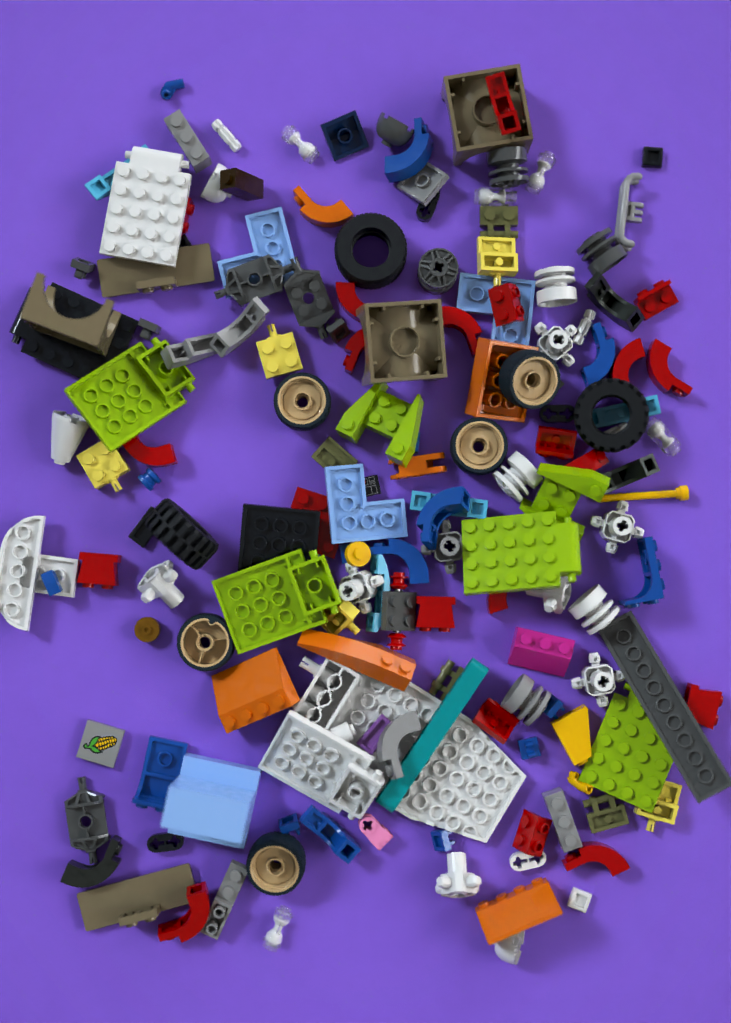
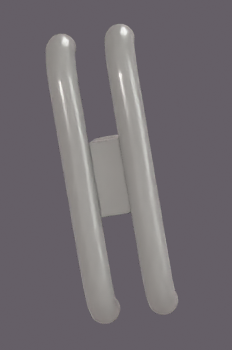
M641 173L627 175L619 189L614 235L616 236L615 244H621L626 252L631 251L635 246L633 240L625 237L626 222L642 223V218L635 216L643 215V211L636 210V208L642 209L644 203L628 201L630 185L639 184V180L642 179Z

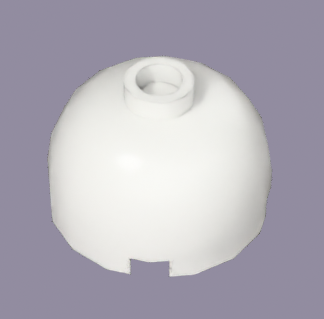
M218 163L200 197L212 203L222 202L226 197L231 198L232 194L220 190V170H226L225 166Z
M525 930L493 943L495 945V952L502 961L517 965L522 952L520 948L521 944L524 943Z

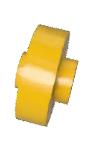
M352 542L345 549V559L353 567L364 566L370 560L371 551L364 542Z

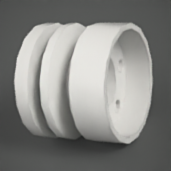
M551 266L534 273V278L537 280L535 286L544 288L536 292L538 307H560L578 301L577 289L567 286L576 281L575 277L572 276L575 274L573 267Z
M515 451L507 459L510 469L501 465L499 469L503 475L497 470L492 475L498 486L509 497L520 503L523 497L519 491L527 496L529 492L525 485L527 484L535 489L544 479L542 475L537 474V469L528 459L518 451Z
M599 584L587 590L568 608V611L576 620L584 616L586 617L581 626L583 628L589 626L586 630L589 635L604 629L620 611L618 605L611 607L614 603L612 599L603 603L607 593Z

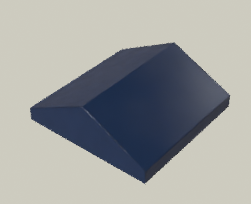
M356 110L320 125L334 161L369 147Z

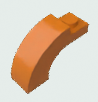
M300 186L293 190L294 201L300 207L303 205L300 208L301 216L314 225L326 228L344 225L353 217V213L342 200L331 206H321L314 203Z

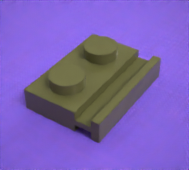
M330 436L311 456L323 468L357 464L358 462Z

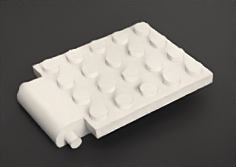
M133 146L132 151H125V158L130 159L129 163L116 161L99 253L105 256L175 268L192 181V175L183 173L182 168L189 169L190 161H184L183 154Z
M291 709L258 766L259 769L339 814L342 810L349 813L348 818L350 820H354L355 817L361 819L385 782L381 770H374L369 767L374 759L372 755Z

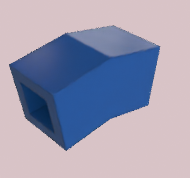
M50 570L41 574L49 596L63 590L55 571Z

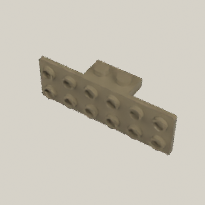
M209 243L179 247L175 268L117 257L97 260L101 292L104 298L141 292L143 294L154 293V290L170 291L174 287L215 281Z
M190 863L79 892L77 899L85 930L91 931L119 923L120 927L126 925L129 928L137 925L139 921L151 922L156 920L161 911L189 904L187 900V886L195 884Z

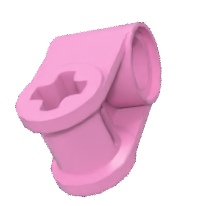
M365 813L361 819H358L359 829L379 851L394 837L373 815ZM365 820H366L367 822L370 821L371 826L369 827V826L366 825V826L364 827V823H363V822H364Z

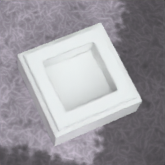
M573 887L567 906L586 913L592 894Z

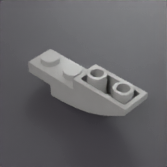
M232 859L209 910L208 919L200 931L201 933L218 940L247 876L246 865Z

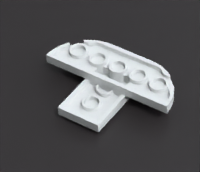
M31 516L22 519L8 530L0 548V612L9 624L25 631H29L34 594H48L41 574L50 570L55 571L63 590L54 595L75 598L80 560L41 554L46 516Z

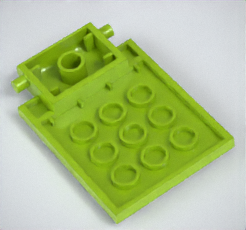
M157 337L153 338L150 342L154 347L149 350L140 341L64 389L66 396L110 453L185 405L187 401L180 393L186 388L189 392H192L196 389L192 384L196 378L186 365L167 370L160 354L165 346L170 345L166 339L160 342Z
M556 511L461 520L465 596L561 588L560 577L568 576V582L574 583L576 582V575L582 574L579 527L577 523L572 522L571 517H565L564 523H557Z
M300 548L211 581L238 654L327 623L328 619L324 611L326 608H330L331 614L339 612L337 604L342 603L325 555L318 556L315 549L309 551L311 559L306 561Z
M626 681L623 689L630 691L629 695L625 697L614 692L591 748L592 757L588 758V762L585 763L579 781L588 783L603 792L652 813L673 760Z

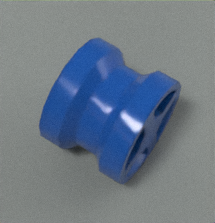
M150 467L146 469V473L138 476V479L149 491L153 489L156 483L159 484L162 481Z

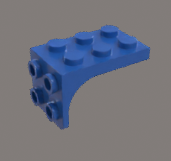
M652 536L637 539L644 575V585L640 593L635 597L618 601L619 605H624V608L639 607L641 602L647 605L659 603V599L664 598L663 590H665V583L663 578H660L661 563L656 558L657 543L653 540Z
M153 735L149 737L141 779L137 792L132 798V803H136V807L147 808L150 806L154 807L155 811L164 812L169 786L180 775L183 758L187 753L189 743Z

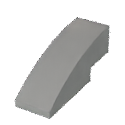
M216 333L188 338L182 343L165 346L160 354L167 370L191 364L217 354L209 345Z

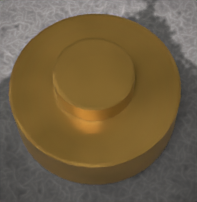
M152 617L141 618L137 621L134 628L136 637L142 642L154 641L158 638L161 631L159 622Z

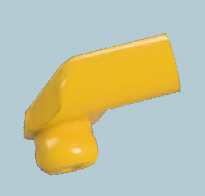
M570 771L567 777L568 783L581 792L591 794L593 786L579 781L578 772Z

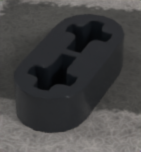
M439 191L435 195L436 197H433L427 205L430 215L426 214L423 217L420 211H424L425 206L420 203L418 204L416 216L419 221L428 222L431 220L439 201Z
M546 405L539 411V418L544 423H569L574 420V407L571 405ZM549 409L550 413H556V415H552L547 419V416L543 415V413ZM568 409V412L572 413V415L566 419L565 415H559V413H563Z
M167 832L155 833L149 837L147 847L153 853L178 850L184 844L185 838L184 836ZM174 836H176L177 839H180L177 845H175L174 842H168L167 840H172ZM155 838H157V841H164V843L159 844L158 848L151 844Z

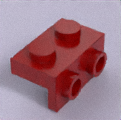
M506 283L488 289L496 327L524 321L523 316L525 312L520 304V291L516 284Z
M539 426L535 442V453L542 457L557 456V458L562 460L573 459L577 431Z
M488 698L479 707L471 722L501 744H504L520 720L513 713L510 714L503 709L498 702Z
M524 809L512 846L527 855L541 857L552 820Z

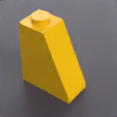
M582 704L558 717V719L549 722L574 766H581L588 762V758L592 757L588 708Z

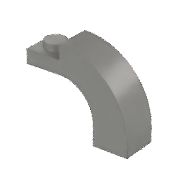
M258 297L253 298L234 322L216 333L209 345L223 358L239 347L266 320L265 316L270 310Z
M416 711L393 719L386 725L379 737L377 760L378 763L386 761L385 771L391 780L404 777L397 753L400 740L406 734L422 730Z

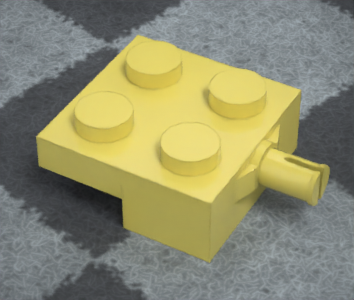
M478 236L476 239L477 275L493 277V288L501 285V277H515L518 273V253H516L515 238Z
M271 324L273 332L270 325H267L270 337L256 342L266 379L303 370L293 332L277 334L275 324Z
M100 441L76 455L95 489H100L110 483L116 493L123 489L117 479L131 471L118 449L110 453Z
M341 598L342 603L337 604L339 612L331 614L330 608L324 609L328 622L320 626L328 633L338 635L343 629L348 628L354 635H357L361 630L353 623L354 618L360 611L350 601H345Z
M665 780L652 813L637 806L634 807V813L648 818L645 830L654 832L656 821L675 824L679 809L677 804L682 785Z

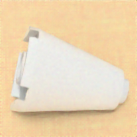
M53 410L51 458L54 459V463L65 465V463L71 461L89 427V424L81 415L74 413L71 415L66 414V411Z

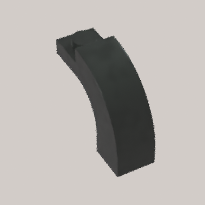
M596 272L584 286L588 291L587 296L592 303L621 327L633 332L643 321L644 316L639 308L618 296L601 273Z
M653 453L603 474L610 478L609 487L605 494L659 472L660 469Z
M115 835L111 839L103 860L97 864L86 865L72 859L67 864L60 882L73 887L84 888L97 885L106 880L122 860V858L117 857L123 844H120L122 837Z

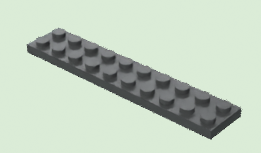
M632 611L614 619L604 629L599 630L598 633L697 803L699 804L731 786L729 774Z

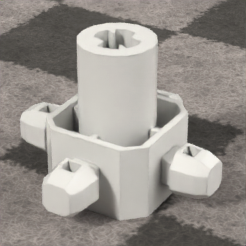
M539 322L534 327L537 335L541 336L536 344V347H539L538 351L550 356L555 362L561 359L562 363L569 368L575 363V359L568 352L573 347V340L571 338L576 334L577 328L571 324L564 328V330L560 326H553L547 330V326Z
M620 500L615 508L617 511L607 512L604 514L603 519L600 516L591 517L590 525L596 528L600 527L599 534L602 539L609 540L605 548L607 553L615 554L618 549L617 543H626L631 539V536L632 538H643L644 530L637 526L634 528L635 520L633 516L625 514L629 507L626 501ZM618 523L621 526L620 531L618 530L619 528H617Z
M170 560L151 567L139 582L137 589L142 593L141 600L144 603H149L153 599L160 597L169 608L173 609L184 599V594L173 584L178 577V573L173 570L174 564Z
M345 563L346 573L348 572L349 575L341 578L338 588L339 596L345 601H350L353 605L359 603L360 606L358 607L362 614L371 612L372 606L368 599L376 596L378 591L376 587L384 583L383 576H372V573L367 570L358 572V567Z
M568 576L560 577L561 588L528 590L526 595L543 598L544 610L546 612L554 611L555 614H562L571 597V583L568 582Z
M598 652L589 653L588 659L591 665L584 666L581 671L582 678H573L571 686L574 689H582L584 687L585 692L591 696H597L595 699L599 707L608 706V696L605 694L613 693L616 688L615 681H624L625 677L621 670H614L613 673L612 667L605 663H600L601 658Z
M448 853V873L441 874L436 879V893L450 898H464L476 895L481 885V877L467 872L466 853Z

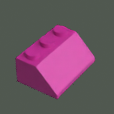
M516 626L507 664L564 677L572 658L575 640Z

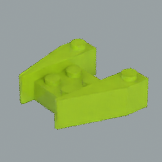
M387 383L375 384L343 414L335 430L340 437L355 444L359 441L365 428L392 440L385 454L390 461L406 468L416 449L424 401L421 395L417 394L413 403L410 404L386 393L389 387Z
M540 463L537 474L545 478L533 502L523 497L519 509L525 514L556 511L557 523H564V518L570 517L581 494L601 502L609 487L610 478L591 469ZM577 523L579 527L580 541L583 536L585 526Z

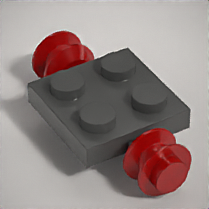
M393 572V576H389L393 579L390 587L397 590L382 591L381 630L395 632L387 635L391 639V643L387 644V646H390V650H402V646H406L402 643V639L406 638V636L399 632L415 631L417 592H403V590H400L408 587L404 582L409 577H406L403 572Z

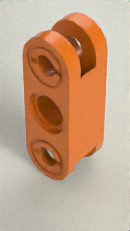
M445 453L412 456L406 468L388 460V465H398L399 471L396 475H391L390 480L447 472V466L433 467V461L445 459Z

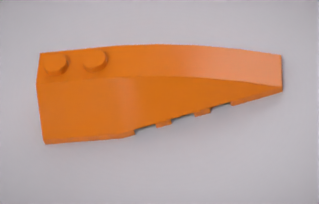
M307 629L302 631L297 643L299 647L401 691H405L416 667L415 659L390 650V648L383 645Z

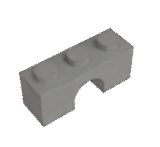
M180 109L163 119L173 138L183 150L187 160L190 161L196 174L212 164L210 156Z
M557 787L541 793L563 852L566 853L583 847L563 790Z

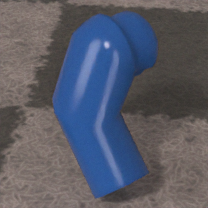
M183 79L167 81L161 89V98L169 100L175 90L185 88Z

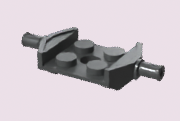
M268 254L228 269L225 288L214 292L216 299L227 295L231 296L241 307H244V304L249 303L255 297L260 299L276 292H283L284 275L294 271L292 264L282 267ZM252 275L260 277V281L257 284L249 282V278Z
M294 257V259H290L294 273L283 284L299 326L315 327L322 340L324 337H328L324 324L335 313V310L330 302L320 276V271L301 268L298 258ZM308 292L314 296V300L310 304L305 303L303 300L304 294Z
M86 776L77 778L79 785L78 793L67 799L64 804L71 847L85 850L86 853L89 852L90 864L98 863L97 848L110 840L111 835H109L103 799L105 795L88 790ZM83 816L91 819L90 826L82 824L81 819Z

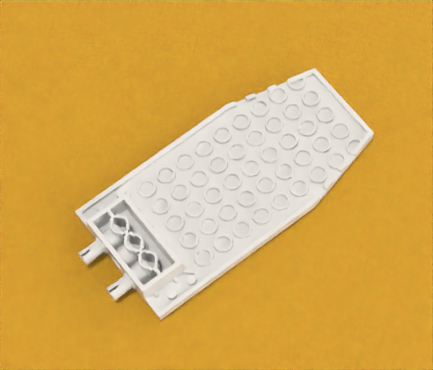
M304 656L299 667L312 673L314 679L303 697L299 698L300 701L291 707H293L292 710L328 731L345 722H348L349 725L353 724L357 734L354 735L355 740L349 743L363 750L356 742L381 713L392 721L403 714L416 711L421 729L423 730L442 701L412 682L408 684L405 691H401L326 658L323 664L320 663L319 665L307 656ZM460 713L395 810L409 819L487 843L527 776L477 725L471 722L472 720L469 717ZM422 730L406 734L400 740L397 749L400 763ZM376 750L372 754L374 759L369 767L374 770H381L385 782L375 798L378 797L390 779V776L388 777L385 771L386 761L378 763Z

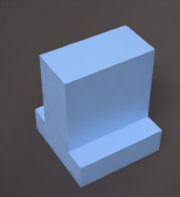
M186 753L183 758L180 775L169 786L160 827L168 828L167 833L244 849L262 770L253 766Z

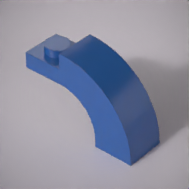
M600 322L590 327L596 346V358L591 365L580 370L586 388L592 383L601 380L608 373L615 358L614 338L606 340L607 332Z
M312 804L299 818L302 824L324 840L333 850L334 854L347 864L361 850L355 840L337 822Z

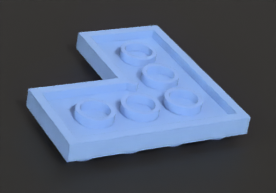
M282 207L245 215L254 252L217 261L223 287L226 286L228 269L268 254L282 267L291 264L290 259H294V254ZM293 271L285 273L283 284L294 273ZM252 275L249 278V282L252 284H257L260 281L258 275Z
M460 272L456 308L467 313L493 315L491 339L529 345L536 281L501 277V285L512 283L516 284L519 288V300L525 312L523 316L524 321L514 322L496 327L488 289L494 286L493 277Z
M363 464L324 467L331 544L408 537L404 498L367 502Z

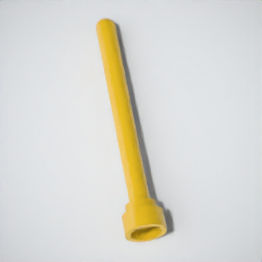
M681 485L675 488V490L605 494L601 502L674 497L680 501L689 500V489L687 485Z

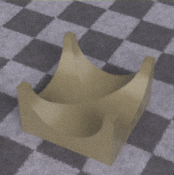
M520 64L443 76L441 97L442 101L446 103L450 121L454 166L461 165L466 159L477 154L503 147L522 146L526 148L528 154L533 141V133ZM502 71L505 73L510 96L521 126V130L503 136L496 123L485 81L486 76Z
M37 272L20 318L33 330L106 357L122 313L115 310L112 313L115 302L106 299L103 306L96 313L86 318H66L57 313L55 307L56 288L48 285L45 291L46 276Z
M441 299L365 303L356 309V317L360 319L365 343V370L361 378L362 386L404 381H437L447 378Z

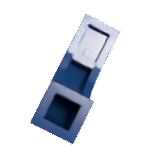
M422 117L414 118V140L411 146L401 154L385 156V175L390 183L403 181L416 175L424 168L431 157L434 143L429 134L428 125L424 124Z
M463 486L448 488L437 493L422 508L416 525L422 531L420 534L421 542L428 550H436L439 527L447 517L456 513L469 512L470 494Z
M388 538V546H385V543H373V547H370L371 555L393 554L401 557L408 566L409 584L429 583L426 561L413 545L403 540Z

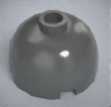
M381 112L376 124L377 134L383 139L381 143L389 148L392 145L400 147L408 143L414 134V129L411 128L409 132L407 125L390 116L386 119L384 118L385 113Z

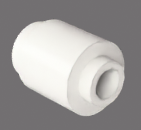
M348 722L333 727L329 731L347 742L355 740L354 735L357 734L353 724L349 725Z

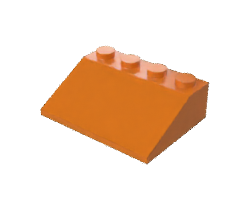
M478 337L465 413L474 417L524 423L527 409L512 404L504 397L499 388L498 376L503 362L511 354L519 350L529 349L538 351L539 347Z
M277 647L211 676L218 715L226 734L291 707L300 701Z
M542 877L535 878L529 885H519L508 894L503 892L496 895V899L491 901L484 900L477 904L478 906L475 907V911L488 945L563 914L546 877L543 879Z

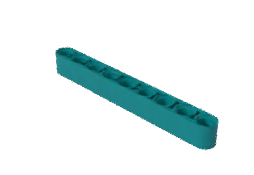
M475 658L469 661L401 761L400 765L404 777L394 780L390 778L375 802L391 813L396 809L488 673V667Z

